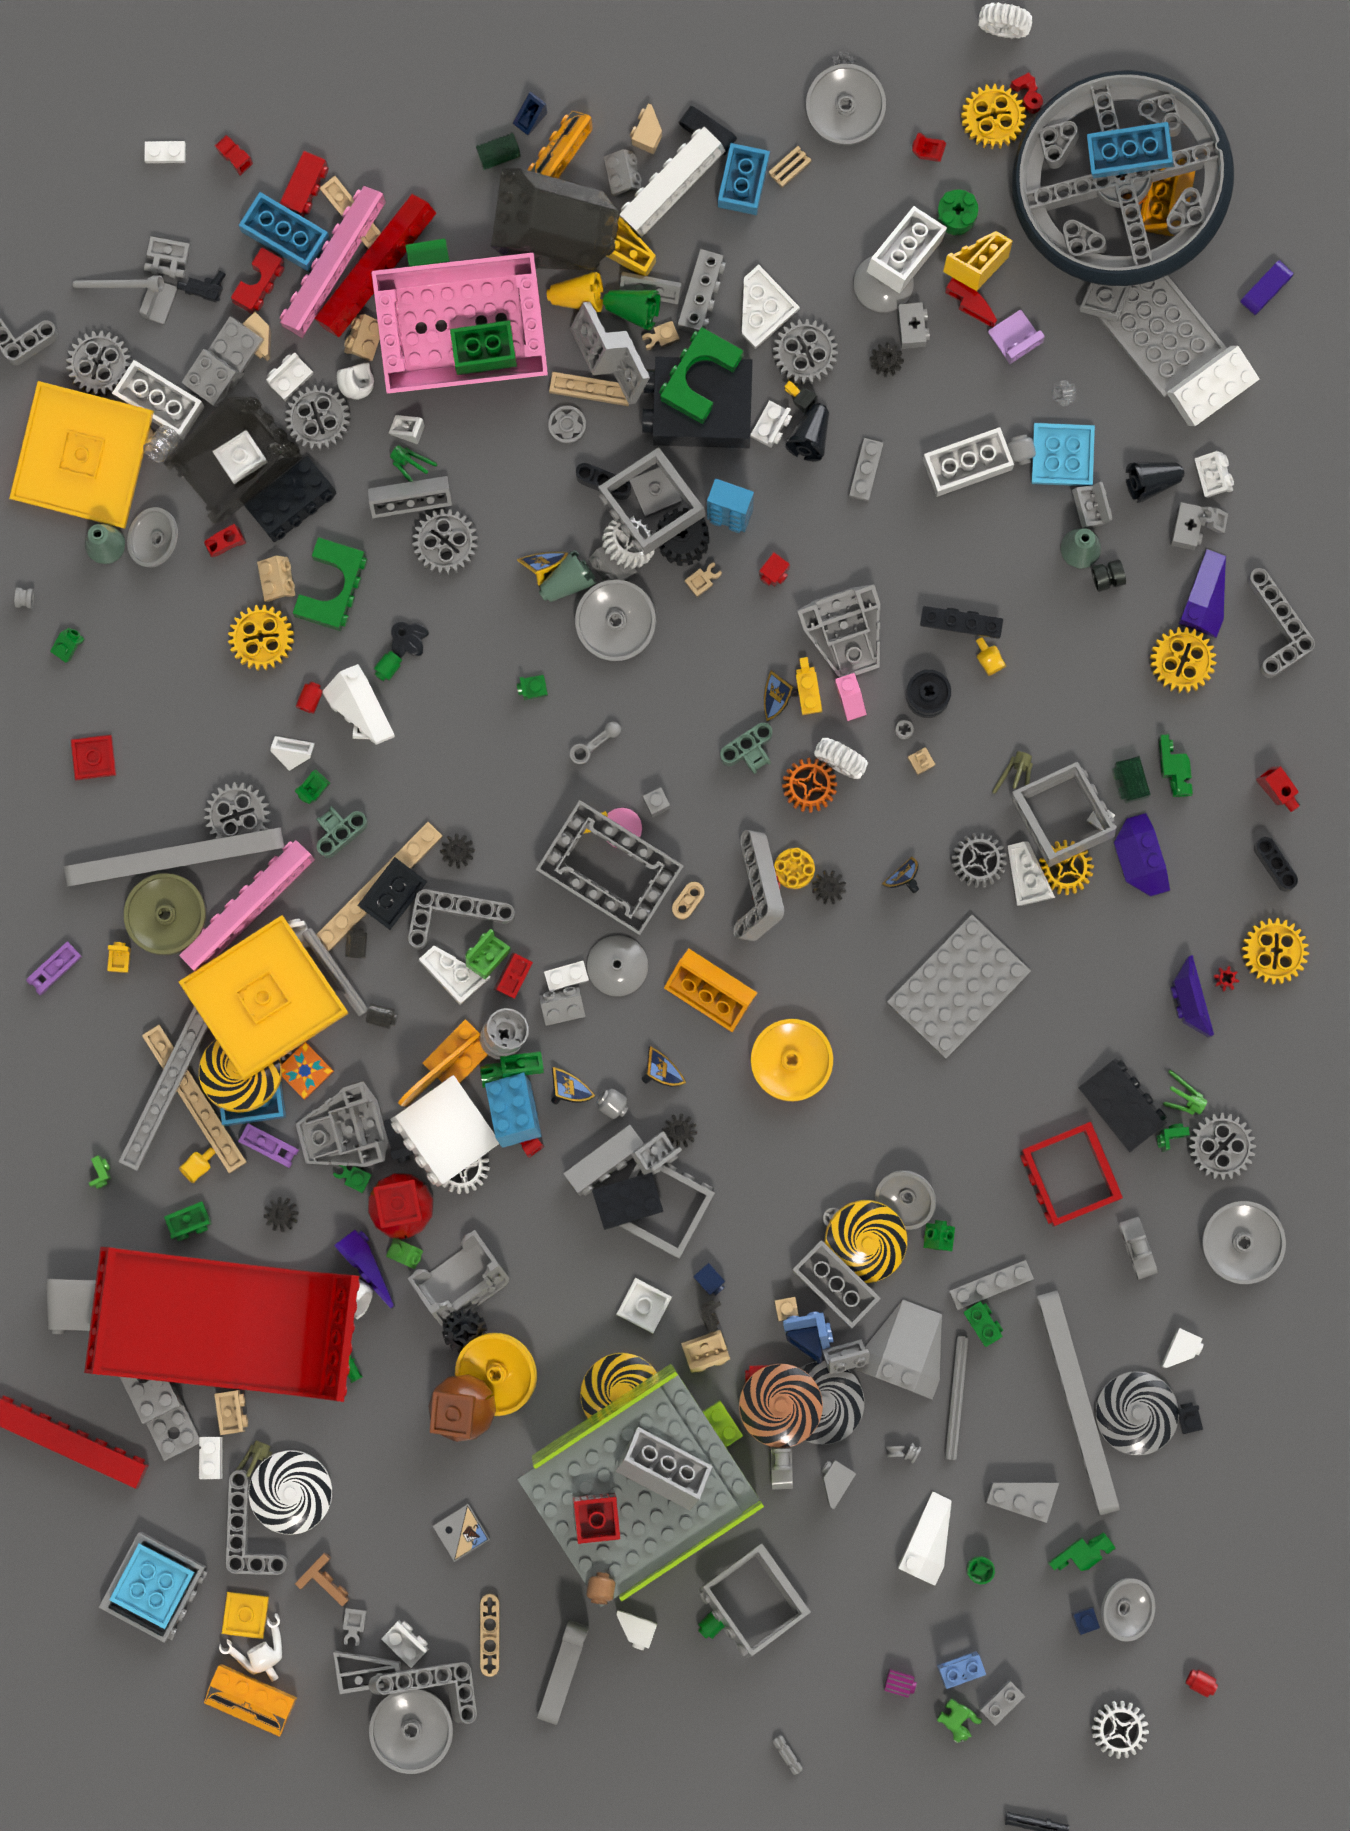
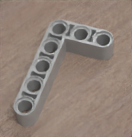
M0 318V336L8 335L5 341L0 342V350L12 365L22 364L58 338V331L54 324L50 321H42L15 339ZM47 328L52 329L50 335H43L44 330ZM29 340H36L33 346H27ZM12 351H19L17 357H10Z
M1257 568L1251 572L1248 584L1289 643L1268 657L1260 667V672L1264 677L1273 678L1307 656L1313 650L1315 641L1265 569ZM1260 575L1263 578V582L1256 583L1253 576ZM1265 592H1272L1275 598L1273 600L1267 599ZM1283 608L1286 616H1279L1276 609ZM1288 625H1295L1298 632L1291 633L1288 630ZM1301 641L1307 642L1309 649L1303 650L1299 643ZM1284 652L1292 655L1291 661H1286L1283 658ZM1266 664H1273L1276 670L1269 672L1266 669Z
M745 830L741 834L740 845L755 906L735 923L733 934L737 939L756 941L783 918L784 906L766 834Z
M423 889L417 893L408 941L416 950L424 949L427 946L433 912L509 924L515 919V911L507 903ZM423 895L431 897L429 904L423 905L420 903ZM442 899H450L451 905L448 908H442L440 906ZM463 902L471 903L469 911L464 912L460 909ZM482 906H490L491 912L488 915L481 914ZM503 909L511 910L512 914L509 918L504 919L500 916ZM419 915L427 916L425 924L420 925L416 922ZM416 935L424 937L423 942L419 945L413 943V938Z
M242 1469L236 1470L229 1477L226 1568L234 1574H282L286 1571L289 1564L288 1559L284 1555L248 1553L250 1477L246 1476L247 1471ZM236 1474L244 1476L245 1481L243 1485H238L235 1482ZM235 1495H241L244 1498L242 1506H237L234 1503ZM235 1516H240L243 1519L241 1527L234 1525L233 1518ZM234 1537L241 1538V1548L233 1546L232 1540ZM233 1558L241 1560L242 1565L240 1569L232 1566ZM257 1558L262 1561L261 1569H255L252 1566L253 1559ZM275 1559H280L283 1562L282 1570H276L273 1567Z
M569 1620L537 1719L557 1725L589 1626Z
M453 1662L373 1676L369 1681V1690L373 1694L381 1695L448 1684L453 1720L457 1723L470 1724L477 1717L472 1672L467 1663ZM458 1667L461 1668V1675L459 1677L456 1674ZM439 1670L442 1672V1678L440 1680H438L437 1678V1672ZM420 1673L423 1676V1680L421 1683H419L417 1680V1677ZM400 1676L403 1678V1685L401 1687L398 1685ZM380 1680H382L384 1683V1687L382 1690H380L378 1687V1683ZM461 1688L464 1690V1695L462 1698L459 1696V1690ZM464 1709L467 1712L465 1719L462 1718V1711Z

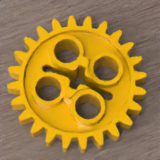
M986 84L984 91L978 87V94L971 92L972 99L966 98L965 102L967 105L962 107V110L965 112L961 113V118L965 119L962 121V126H967L964 131L965 133L971 132L970 140L977 138L976 145L982 141L983 148L990 144L991 149H993L994 145L997 144L1001 149L1003 142L1009 146V139L1016 141L1017 137L1015 134L1021 135L1022 131L1020 128L1025 126V123L1022 121L1026 120V115L1022 113L1025 112L1026 108L1020 107L1023 100L1016 101L1018 94L1011 95V88L1004 91V85L997 89L996 84H994L993 89H990ZM1003 102L1006 104V107L999 108L996 103ZM983 106L987 111L979 112L976 108ZM994 114V116L997 117V119H993V117L990 115ZM1008 121L1011 125L1004 127L1001 125V122ZM988 125L991 127V130L983 131L981 126Z
M255 605V611H251L248 607V614L240 612L242 618H234L237 625H230L234 632L228 633L233 638L228 643L235 645L230 649L231 652H238L235 655L236 660L242 658L240 662L242 665L248 662V668L251 669L255 665L257 671L260 670L261 666L267 671L269 664L275 668L276 661L283 664L281 657L288 658L285 652L292 651L288 644L294 643V640L289 638L294 635V632L288 631L292 625L291 623L285 624L288 618L286 616L280 618L282 612L278 611L275 614L274 607L267 611L266 605H263L262 610H259L258 606ZM269 622L275 623V627L271 631L265 630V625ZM249 625L255 626V630L251 634L245 633V628ZM260 634L264 635L262 642L257 639L260 638ZM275 634H279L278 637H270ZM247 638H248V639H253V640H249V641H247V642H244V639H247ZM277 642L278 647L275 650H268L269 643ZM251 645H256L258 650L253 654L248 653V648Z
M1177 627L1175 634L1170 629L1168 631L1169 637L1163 633L1161 636L1163 641L1157 639L1155 642L1159 647L1152 648V651L1156 653L1150 656V659L1155 660V662L1150 664V667H1156L1152 674L1160 675L1157 682L1164 680L1163 687H1166L1168 684L1171 685L1170 691H1173L1175 687L1178 688V693H1181L1183 688L1189 693L1190 687L1197 691V684L1203 687L1205 685L1203 679L1207 681L1211 679L1207 673L1213 674L1215 671L1210 667L1215 666L1217 663L1211 660L1216 657L1215 653H1210L1214 646H1207L1210 639L1203 641V633L1196 636V629L1189 633L1188 627L1185 628L1184 632H1181V629ZM1172 644H1181L1182 651H1175L1172 648ZM1187 644H1190L1191 647L1186 656V662L1182 666L1179 677H1177L1176 672ZM1198 650L1201 653V658H1193L1191 651ZM1168 661L1173 662L1175 669L1168 670L1165 667V663ZM1191 669L1194 672V677H1186L1184 670Z
M1269 918L1267 919V925L1260 921V928L1255 925L1252 927L1255 933L1247 932L1250 939L1243 940L1248 946L1241 948L1242 951L1247 952L1246 955L1242 956V959H1248L1249 962L1244 966L1252 967L1249 973L1256 972L1255 979L1262 976L1263 983L1271 979L1272 985L1278 979L1281 985L1284 982V978L1290 982L1291 975L1294 977L1299 976L1296 970H1304L1300 964L1308 962L1303 956L1309 955V952L1304 951V948L1309 945L1302 943L1306 936L1299 937L1298 934L1301 932V929L1293 930L1295 927L1294 923L1288 927L1287 920L1280 924L1279 918H1276L1274 923ZM1277 933L1276 950L1280 951V953L1276 955V969H1273L1274 952H1271V950L1275 947L1274 935ZM1261 936H1268L1271 940L1270 945H1263ZM1282 937H1288L1290 939V947H1284L1282 945ZM1260 956L1268 957V966H1263L1260 963ZM1282 957L1290 961L1289 967L1281 966L1280 959Z

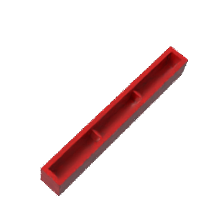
M411 194L314 318L323 329L338 338L342 335L374 294L372 271L393 269L407 252L406 245L413 244L437 214L427 201Z
M5 1395L2 1398L0 1397V1427L130 1487L139 1488L149 1466L144 1463L145 1459L136 1455L133 1458L125 1455L127 1451L116 1446L112 1449L107 1446L108 1442L96 1438V1440L88 1438V1433L79 1429L75 1432L69 1429L70 1425L65 1422L59 1421L55 1423L51 1421L52 1417L40 1412L38 1415L32 1412L33 1408L28 1405L21 1404V1406L13 1403L14 1399Z

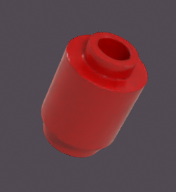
M1192 1669L1185 1684L1189 1685L1190 1689L1205 1697L1213 1696L1218 1688L1216 1678L1199 1669L1197 1671Z

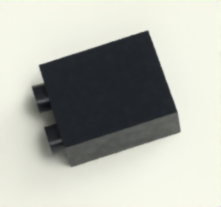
M655 357V369H646L650 378L644 388V393L654 394V409L643 408L642 433H653V446L750 448L753 359H741L734 373L712 361L706 360L699 361L689 368L685 378L688 386L697 394L713 402L711 412L705 422L701 424L661 401L659 391L665 382L668 384L671 376H669L675 365H679L681 362L680 357Z

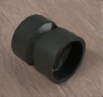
M1120 559L1108 562L1107 566L1099 564L1091 567L1093 581L1098 592L1108 590L1111 585L1114 587L1126 585V576Z

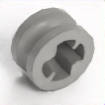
M907 720L900 721L895 728L897 737L903 740L909 739L914 731L913 724ZM903 725H907V729L910 728V732H906L905 735H902V731H899V728H902Z
M912 1443L904 1459H910L913 1464L922 1447H915L914 1443Z
M886 1447L889 1452L887 1457L905 1456L903 1453L905 1447Z

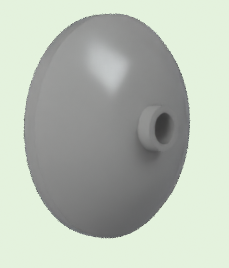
M871 256L864 260L856 270L853 283L856 297L864 307L873 312H894L898 310V305L906 304L910 299L914 280L912 278L899 294L867 273L870 260L873 257Z
M152 507L142 511L133 520L128 531L127 547L131 558L137 564L149 568L156 567L164 563L171 556L178 538V528L174 517L162 508Z
M621 935L609 936L599 941L592 948L587 960V972L592 984L602 993L615 997L626 996L635 992L645 981L648 973V959L641 945L635 940ZM615 961L621 962L619 968L613 966Z
M905 1170L892 1172L881 1180L876 1189L875 1201L890 1207L900 1217L906 1230L922 1227L931 1219L935 1212L936 1196L929 1182L917 1173ZM906 1193H911L912 1197H908Z
M1134 1578L1122 1579L1111 1586L1103 1599L1101 1607L1102 1623L1109 1635L1117 1640L1128 1642L1140 1638L1147 1632L1153 1622L1156 1609L1155 1598L1149 1586Z

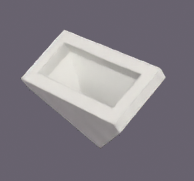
M275 736L270 751L290 771L311 758L315 743Z

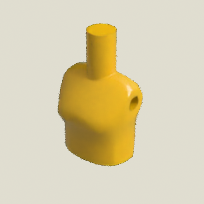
M983 637L976 640L981 650L977 655V659L988 676L1006 667L996 646L988 647Z
M211 1147L202 1155L194 1152L179 1167L180 1172L191 1183H195L199 1177L211 1168L208 1160L216 1152Z

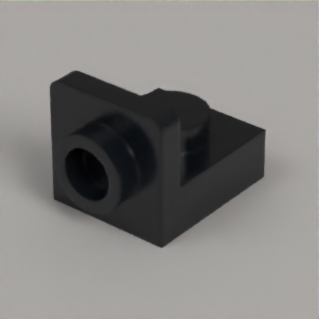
M1193 1402L1180 1405L1181 1409L1177 1410L1179 1414L1182 1434L1203 1430L1199 1405L1193 1406Z

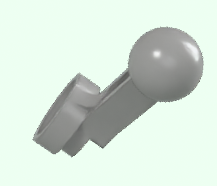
M609 722L605 730L588 744L574 745L570 750L571 760L580 765L587 763L595 749L610 737L615 738L620 735L621 726L617 722ZM578 749L586 751V757L583 760H577L575 757Z

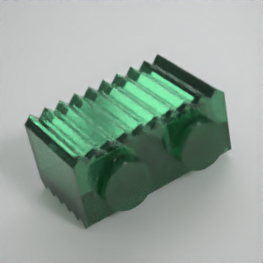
M514 133L507 134L506 136L503 135L499 139H492L491 142H484V144L476 146L477 155L483 170L521 157Z
M1140 756L1116 762L1112 772L1114 779L1119 780L1120 788H1118L1120 799H1124L1125 804L1149 798L1151 794Z

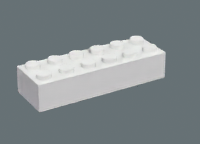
M705 127L701 130L697 129L691 136L692 140L688 144L684 143L677 150L678 154L673 159L669 158L664 163V169L659 174L656 172L649 179L650 183L645 188L642 187L636 192V198L631 203L627 202L621 208L620 216L641 238L725 152L721 142Z

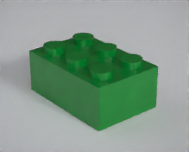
M510 320L450 329L457 375L517 367Z

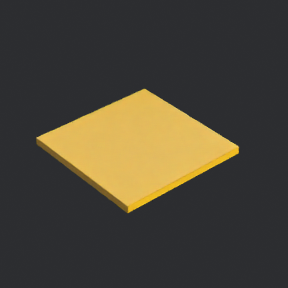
M38 381L9 499L125 529L154 411Z
M283 915L179 981L180 986L243 1081H246L349 1014Z

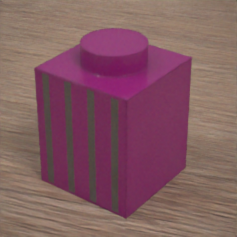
M889 1669L884 1691L909 1698L910 1693L914 1694L917 1682L914 1681L915 1677Z

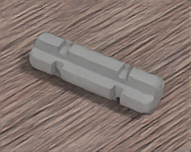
M778 1736L773 1740V1744L779 1749L778 1752L787 1766H790L789 1769L793 1775L800 1773L803 1770L802 1766L796 1761L797 1758L790 1747L785 1744L784 1738Z

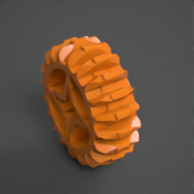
M807 758V764H804L803 760L800 759L799 767L795 763L792 764L794 771L791 769L786 770L790 777H783L784 781L789 782L782 785L783 789H789L784 792V796L791 795L787 802L790 804L796 801L793 806L795 809L798 808L799 804L802 805L801 812L805 811V807H809V813H812L814 806L819 812L821 810L820 804L825 808L828 807L825 800L833 801L829 794L836 795L837 791L831 789V787H837V782H831V780L836 778V775H828L832 768L829 767L824 770L825 762L818 766L819 759H815L814 764H811V758ZM811 770L807 778H795L800 772ZM817 772L825 778L827 787L822 786V784L816 781ZM813 776L812 782L815 788H811L807 794V785L805 783L808 784V781ZM793 784L803 789V799L796 795ZM812 793H824L821 798L809 801Z

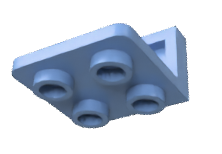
M811 1312L807 1316L802 1317L790 1316L783 1321L786 1334L788 1331L818 1327L823 1350L831 1348L830 1343L834 1342L830 1323L825 1322L823 1313Z

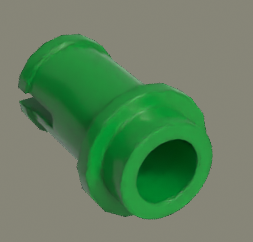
M350 1355L348 1377L350 1382L353 1383L363 1376L354 1362L355 1358L352 1359Z

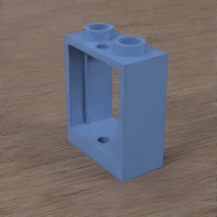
M976 1651L937 1665L946 1689L986 1675L981 1658Z

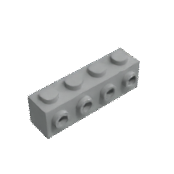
M700 249L679 318L678 330L692 334L695 331L698 332L701 327L707 330L709 319H707L708 311L712 312L715 300H712L714 293H718L721 283L718 281L720 274H724L726 263L723 262L724 255Z
M448 476L368 489L372 519L452 506Z
M628 1125L563 1174L579 1196L583 1194L586 1196L595 1189L594 1186L599 1182L602 1184L611 1178L610 1174L614 1171L624 1169L628 1165L627 1162L633 1158L631 1154L644 1145V1143L631 1125Z

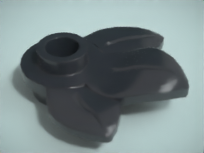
M398 622L394 624L391 629V635L394 639L391 646L393 653L400 658L406 652L411 655L421 656L423 654L421 639L429 635L428 630L417 623L408 625L405 622ZM400 628H403L405 630V634L403 636H400L398 634V630Z

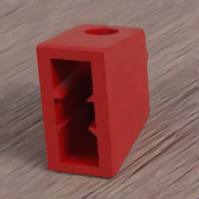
M1281 766L1269 768L1256 779L1276 805L1285 804L1290 812L1300 806L1294 797L1299 791Z

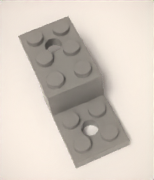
M583 302L570 330L592 375L614 373L628 404H636L650 377L633 345V341L630 339L627 331L605 333V329L601 325L591 302Z
M120 1377L142 1424L147 1425L164 1461L199 1444L200 1436L176 1386H172L170 1382L148 1380L146 1383H141L136 1378ZM172 1427H177L180 1431L177 1439H172L169 1436V1430Z

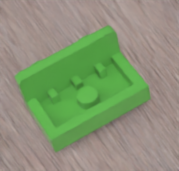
M490 929L487 933H483L474 948L471 947L466 952V967L483 979H486L509 954L511 947L496 938L494 931Z

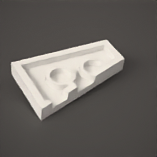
M1020 842L1008 845L1017 906L1055 898L1030 843Z
M433 946L419 958V962L460 1005L491 977L488 976L486 979H483L467 968L465 963L436 946Z

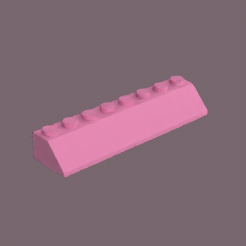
M363 186L362 190H357L353 197L354 203L351 207L348 206L342 215L344 217L341 224H336L332 231L333 237L330 241L327 240L322 247V255L312 263L311 273L309 275L306 274L302 279L300 291H296L290 300L292 304L282 312L280 323L284 328L301 338L304 337L360 246L362 236H366L372 223H374L385 205L383 193Z
M295 840L292 843L290 841L282 849L284 852L279 857L275 856L268 863L269 867L265 871H259L253 878L255 881L250 886L248 884L239 891L240 896L236 900L231 899L225 905V910L221 914L217 913L210 920L211 924L206 929L204 928L195 941L182 951L179 956L194 971L216 958L315 860L299 842Z

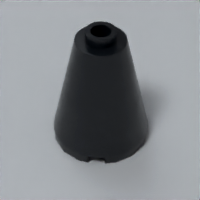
M821 403L811 405L786 440L785 447L792 455L796 457L798 455L805 456L804 460L816 462L822 460L825 454L829 411L825 405Z
M1175 462L1129 463L1126 467V473H1129V479H1126L1127 488L1133 500L1137 499V503L1143 502L1180 483L1184 477L1183 467Z

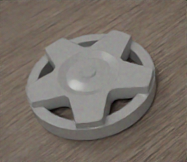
M562 406L553 411L549 418L548 427L550 434L555 440L564 444H570L578 441L583 436L586 430V420L579 409L573 406ZM563 410H572L569 414L563 412ZM555 416L557 422L552 425V420ZM579 416L583 421V425L577 421ZM574 433L579 434L575 438H572ZM556 434H562L563 439L559 438Z

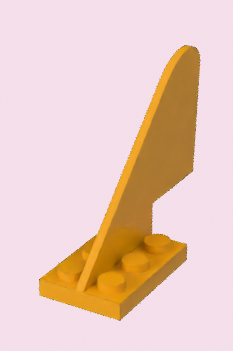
M466 1019L422 1063L430 1072L399 1100L398 1104L400 1106L409 1107L436 1078L443 1082L454 1075L461 1084L488 1056L480 1044V1033Z

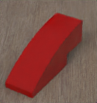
M952 277L945 293L961 301L959 310L991 328L996 326L997 319L984 298L974 289Z

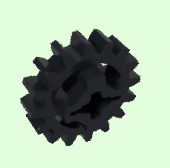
M460 1309V1314L458 1315L452 1312L453 1318L447 1317L446 1321L448 1324L442 1325L444 1330L442 1335L445 1338V1344H450L452 1351L457 1348L458 1353H460L470 1341L486 1334L487 1326L484 1318H480L478 1312L472 1314L471 1309L467 1313Z

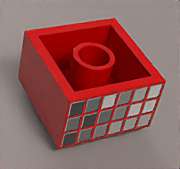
M615 1493L573 1497L578 1544L620 1539Z

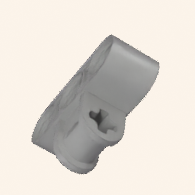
M1139 1217L1118 1223L1137 1279L1140 1280L1158 1274L1152 1251Z
M792 1446L786 1448L771 1447L772 1490L793 1489Z

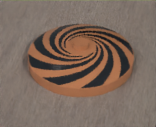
M773 1364L755 1372L745 1383L739 1401L740 1416L747 1431L759 1442L777 1448L791 1447L805 1441L817 1428L823 1409L822 1396L813 1378L804 1370L789 1364Z

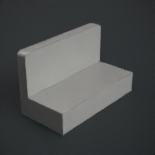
M164 283L162 292H152L148 289L139 311L141 317L164 325L176 296L177 287Z

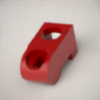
M235 524L217 532L204 541L211 557L219 556L236 546L246 543L239 527Z

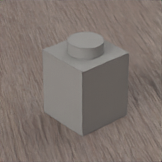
M661 787L643 796V800L652 818L670 809V804Z

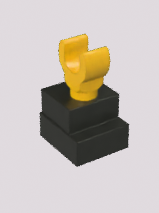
M788 381L784 386V390L795 397L793 400L794 405L804 414L811 405L817 402V395L805 387L800 391L791 381Z

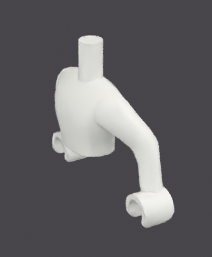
M275 1613L276 1622H271L267 1617V1624L272 1630L274 1650L269 1647L267 1642L260 1643L247 1652L248 1660L232 1647V1642L227 1639L229 1647L223 1648L220 1644V1652L223 1654L229 1653L253 1675L266 1671L271 1682L277 1680L278 1675L273 1666L282 1659V1642L278 1627L280 1623L279 1615Z

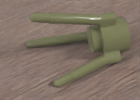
M1018 751L1015 757H1011L1009 765L992 793L995 794L1013 765L1014 769L1017 770L1013 789H1016L1021 773L1025 771V786L1030 784V774L1033 763H1031L1032 756Z
M255 1440L254 1445L250 1446L249 1451L236 1470L242 1469L251 1456L253 1460L246 1474L247 1477H250L257 1460L263 1461L264 1458L266 1459L272 1455V1452H269L271 1446Z

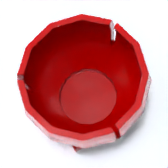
M393 1173L379 1180L370 1192L368 1214L375 1228L389 1238L406 1239V1236L410 1238L422 1232L433 1216L434 1199L428 1186L425 1185V1182L413 1174Z

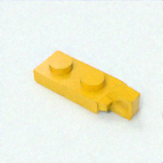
M808 657L799 658L801 669L796 670V681L802 715L821 713L822 706L814 667L809 668Z

